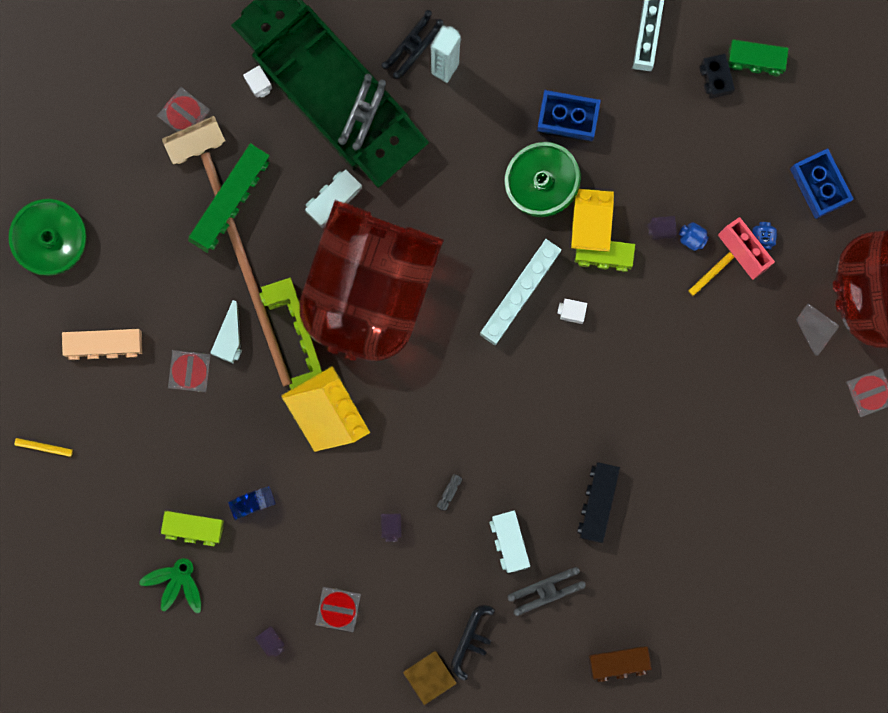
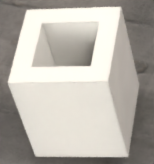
M260 65L243 75L256 98L259 96L261 98L265 97L270 93L272 89L271 83Z
M564 299L563 303H559L557 314H561L560 320L583 324L587 303Z

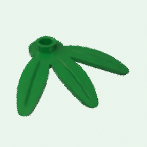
M186 558L177 560L174 567L150 572L139 582L141 586H151L171 579L162 596V611H166L172 605L183 584L184 593L189 605L195 613L201 611L199 591L190 576L193 572V564ZM182 564L187 566L186 571L180 570Z

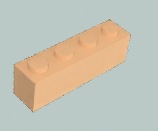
M140 329L62 332L63 356L68 357V360H80V357L87 356V359H99V356L106 355L108 359L118 358V355H126V358H135L137 354H142V331Z

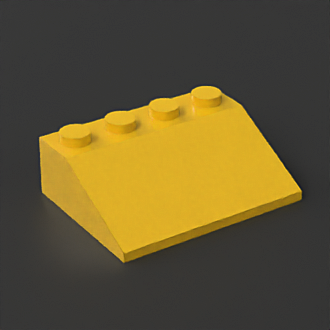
M333 367L282 395L283 400L314 452L354 443L370 433Z

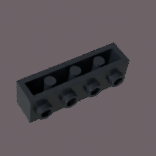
M597 462L595 466L592 465L590 477H593L591 485H587L585 494L588 496L587 504L583 503L581 511L584 519L583 523L579 522L577 533L580 534L579 538L598 543L604 542L620 467Z

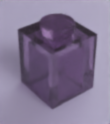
M675 216L652 218L647 225L648 234L652 235V240L675 238L677 235Z
M381 514L382 538H386V542L398 541V538H401V514Z
M272 626L255 638L268 657L271 655L276 657L284 651L282 647L286 644Z

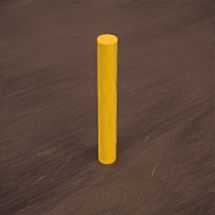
M729 252L688 292L694 296L734 258L733 254Z
M16 438L14 443L15 446L72 457L73 449Z

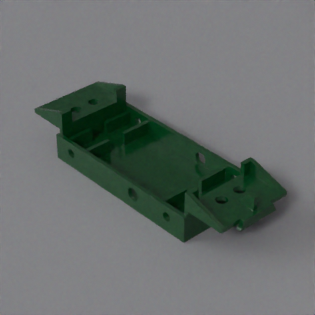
M254 0L242 10L241 17L231 25L254 51L251 54L253 61L258 66L260 65L263 72L353 171L359 167L377 188L381 187L430 143L410 120L409 115L385 90L361 148L354 150L352 147L363 124L359 121H355L347 142L344 145L339 144L338 139L341 137L362 87L364 76L370 74V72L310 6H307L302 0ZM278 11L285 13L283 19L276 18ZM263 24L270 25L271 28L268 32L262 31L261 27ZM373 76L364 100L370 105L379 83ZM392 137H397L399 139V143L397 145H392L390 143V139ZM379 149L385 152L382 158H378L375 155Z

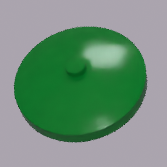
M550 142L531 144L520 150L510 161L505 174V189L509 199L520 211L535 217H547L563 211L575 199L581 183L580 168L573 155L566 148Z
M41 199L27 204L16 214L9 229V246L13 256L25 269L38 275L51 276L69 270L79 261L86 246V228L81 217L71 206L55 199Z

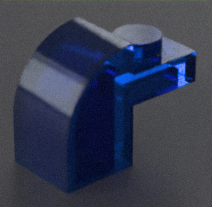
M269 486L228 502L234 520L276 505Z

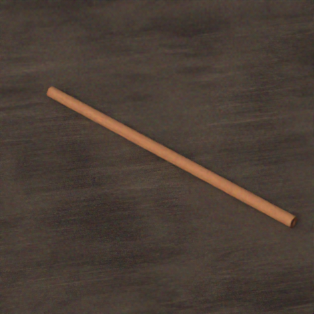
M207 152L202 154L201 158L216 196L222 186L211 155ZM230 218L227 223L229 224L227 231L284 387L292 384L266 309L261 301L260 292L233 218Z

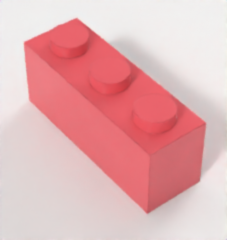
M740 217L727 225L718 234L719 238L752 280L775 263Z

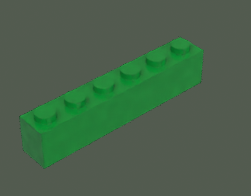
M249 144L188 238L190 243L206 253L210 249H215L219 243L218 236L220 233L224 235L229 227V224H227L229 219L236 217L240 210L237 207L241 202L245 203L250 195L248 190L251 186L255 187L260 180L258 177L261 171L265 172L268 168L270 155L253 144Z

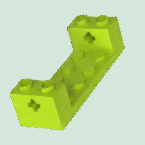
M290 277L261 287L262 292L259 294L264 307L268 306L272 310L288 305L291 316L296 317L297 321L293 323L297 334L302 336V340H299L301 348L309 357L305 359L308 369L313 372L292 378V384H289L292 390L322 373V369Z

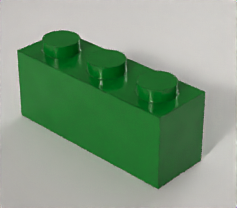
M732 39L729 46L728 65L733 70L750 69V72L753 73L764 71L769 72V75L780 76L786 70L789 48Z

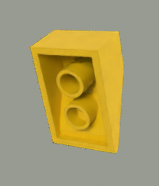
M579 189L573 205L571 248L610 251L614 192Z

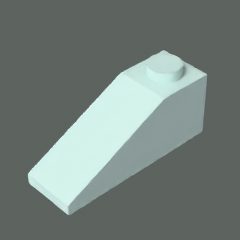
M234 300L230 305L210 352L213 356L230 363H234L235 360L238 361L242 350H240L238 303Z

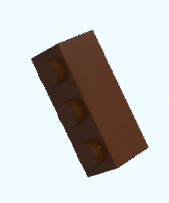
M648 646L589 655L592 678L597 679V682L608 681L611 676H616L617 679L627 678L629 673H636V676L646 675L648 670H652Z

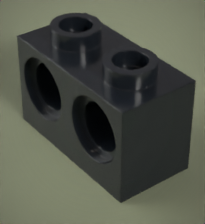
M726 53L704 58L701 65H699L701 76H705L706 83H704L706 94H709L710 99L732 94L735 88ZM709 65H717L718 71L710 70ZM720 82L723 85V89H716L714 83Z

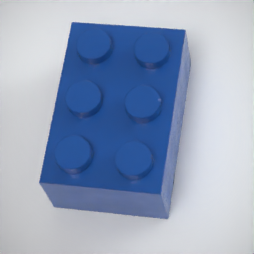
M544 90L537 132L593 142L601 100Z
M828 148L794 164L790 168L815 219L854 200Z

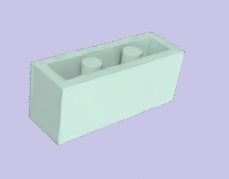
M346 169L343 172L339 171L333 177L334 181L329 186L326 184L319 191L320 195L316 199L312 198L306 204V213L321 228L362 190V185Z
M515 510L493 516V521L489 523L492 533L496 532L498 540H494L497 551L502 552L503 558L500 559L502 570H507V573L530 567Z

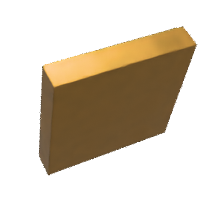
M436 651L403 672L424 705L457 684Z

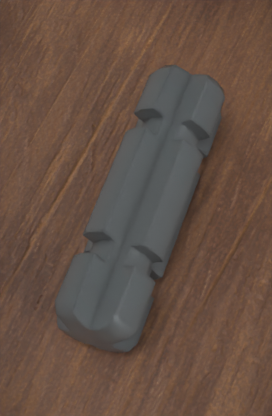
M456 474L452 476L451 483H448L442 495V500H439L437 507L443 511L447 510L449 501L451 502L458 489L457 486L462 481V478Z

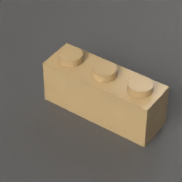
M212 116L167 136L162 141L172 163L181 164L193 155L199 156L211 147L217 148L221 146L225 139L215 117Z

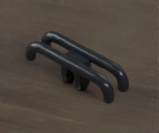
M430 10L424 12L417 25L387 61L381 64V67L387 70L404 51L410 54L399 70L393 73L395 79H400L442 29L444 22L442 19H438L433 29L423 41L418 36L432 16Z
M481 605L473 610L452 659V671L461 680H467L468 675L460 668L467 649L484 656L487 653L484 649L470 644L471 638L485 644H490L492 641L474 633L481 615H493L495 613V609L490 606Z

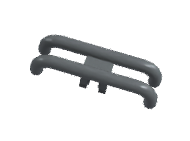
M370 74L364 76L362 87L341 137L338 139L339 144L344 145L350 136L355 121L363 123L357 139L352 145L354 150L361 148L386 87V81L381 79L371 105L364 100L372 81Z
M573 567L509 594L507 598L511 602L536 591L540 597L514 609V615L519 616L584 589L586 584L583 581L558 591L555 590L553 585L579 574L580 569Z

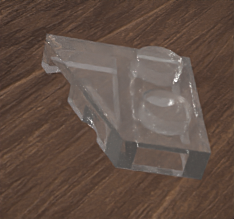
M810 304L805 306L796 319L816 356L819 355L839 327V325Z

